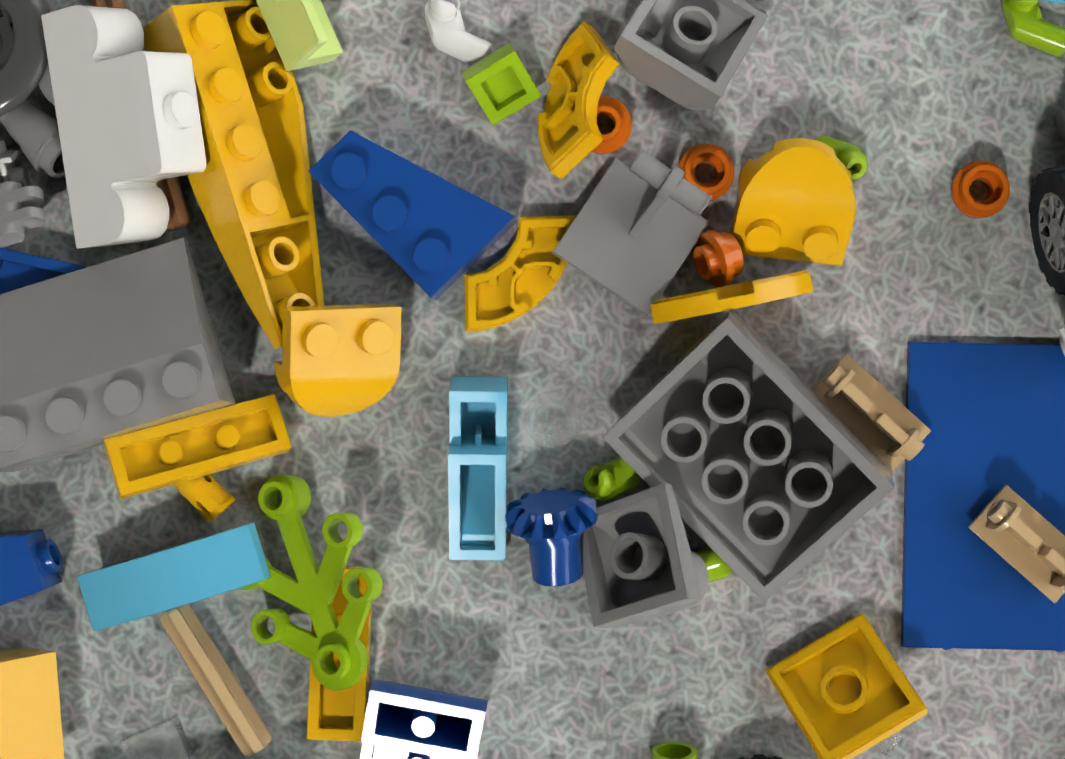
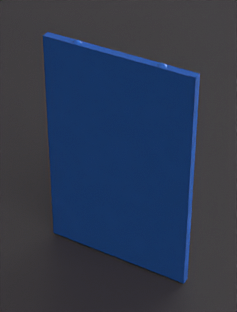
M951 340L948 343L907 342L906 408L924 423L931 432L922 441L925 444L922 450L910 461L905 459L901 646L943 648L944 650L960 648L1055 650L1060 653L1065 651V593L1056 603L1050 601L968 528L1002 487L1008 485L1065 536V356L1061 345L958 343L955 340Z

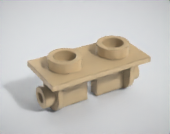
M847 353L812 389L892 472L905 459L910 461L922 450L925 445L922 441L931 432L924 423Z
M1004 485L968 528L1050 601L1056 603L1065 593V536L1008 485Z

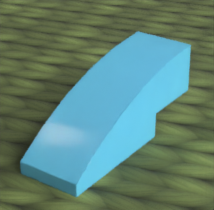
M451 376L449 387L448 451L449 560L506 561L507 528L505 514L507 513L508 377Z
M252 522L104 566L79 575L77 579L93 631H97L270 578L271 575L255 523Z

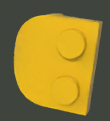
M790 138L774 143L772 151L767 152L755 161L750 158L739 174L738 197L730 231L738 241L742 254L842 266L856 216V202L850 169L848 170L836 157L832 147L806 138Z
M394 303L283 307L282 361H274L275 373L281 389L300 408L320 417H334L355 413L380 401L395 384L400 370L402 307Z

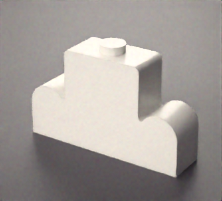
M73 5L41 15L76 249L123 245L155 240L161 237L168 226L169 205L166 196L157 187V182L163 179L200 173L207 166L191 56L187 53L142 51L144 47L143 28L136 14L128 9Z

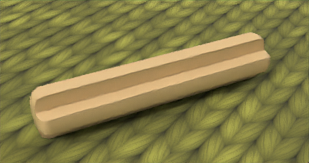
M187 604L164 612L160 616L161 625L242 755L249 757L264 749L272 741L271 733L192 606Z

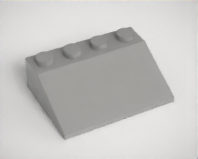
M185 238L0 294V472L19 471L103 445L104 439L235 404L188 242Z
M729 310L693 344L602 437L651 488L663 483L671 484L681 518L763 602L768 600L895 488L892 471L733 310Z

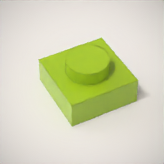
M510 42L461 72L465 82L493 126L541 97L540 92Z

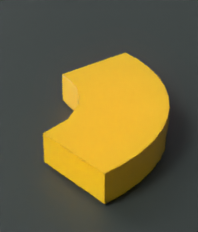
M585 20L572 33L557 55L546 79L551 85L546 98L544 112H539L538 138L542 156L550 173L561 180L603 141L597 125L598 101L606 81L620 65L596 29Z
M576 216L520 217L516 239L505 257L487 270L464 275L465 332L483 331L510 323L533 309L548 295L567 265L566 262L552 254V252Z
M806 270L655 300L654 304H650L654 324L780 300L814 292L810 272L806 273Z

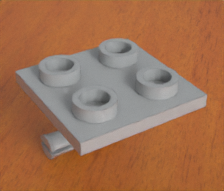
M645 150L640 152L630 168L615 158L552 254L647 317L651 313L650 304H654L655 300L660 299L700 238V235L709 224V221L700 216V214L706 208L712 196L683 178L684 170L676 165L671 170L646 153Z

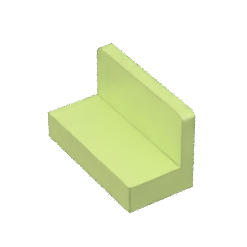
M256 0L286 71L328 63L343 53L321 0Z

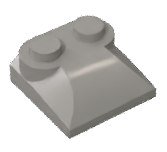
M643 0L619 36L614 50L617 53L621 66L627 73L682 107L690 110L713 109L768 18V15L743 0Z
M663 483L597 507L598 519L596 523L588 530L582 532L580 537L583 573L593 627L610 628L641 623L691 608L702 600L708 588V570L702 558L690 551L671 484Z

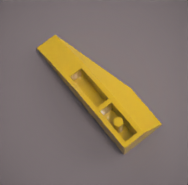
M256 0L172 5L143 28L145 51L187 53L191 56L207 166L203 172L187 176L217 246L246 302L274 349L281 348L283 307L325 306L311 174L308 172L310 170L304 107L293 72L286 71Z

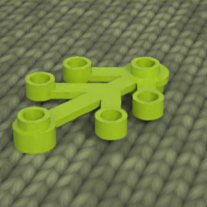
M297 475L272 476L261 487L258 502L262 511L269 518L277 520L297 579L272 567L270 561L265 557L271 577L241 587V589L254 590L261 588L308 613L316 634L291 623L288 614L284 610L271 608L261 610L254 615L251 621L252 635L260 644L268 645L279 642L310 659L314 675L326 688L336 691L351 688L362 678L368 665V653L365 645L359 638L372 601L380 596L383 588L380 574L372 567L351 569L342 579L352 547L362 538V522L357 515L351 512L334 513L325 519L322 526V534L328 545L321 565L318 567L301 518L307 512L311 503V492L308 484ZM278 490H280L282 494L281 505H279L277 500ZM341 521L347 527V536L344 540L339 536L338 532ZM360 576L364 577L367 583V590L364 595L360 593L357 585ZM342 579V592L348 602L338 624L332 604ZM269 617L273 620L275 625V631L273 635L269 632L267 627ZM334 653L337 654L340 661L339 669L336 668L334 663Z

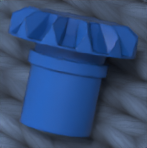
M561 487L557 490L548 491L543 488L539 493H525L521 496V499L514 500L507 505V513L505 514L506 528L513 535L525 538L529 544L533 581L543 586L557 587L574 583L582 577L583 566L580 537L582 532L591 528L598 519L595 499L586 496L585 492L580 490L568 492L565 488Z

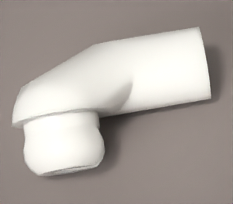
M429 0L425 5L424 17L435 48L471 66L488 56L492 43L465 31L459 8L461 5L460 0Z

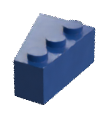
M351 130L308 171L434 301L516 224L514 215Z

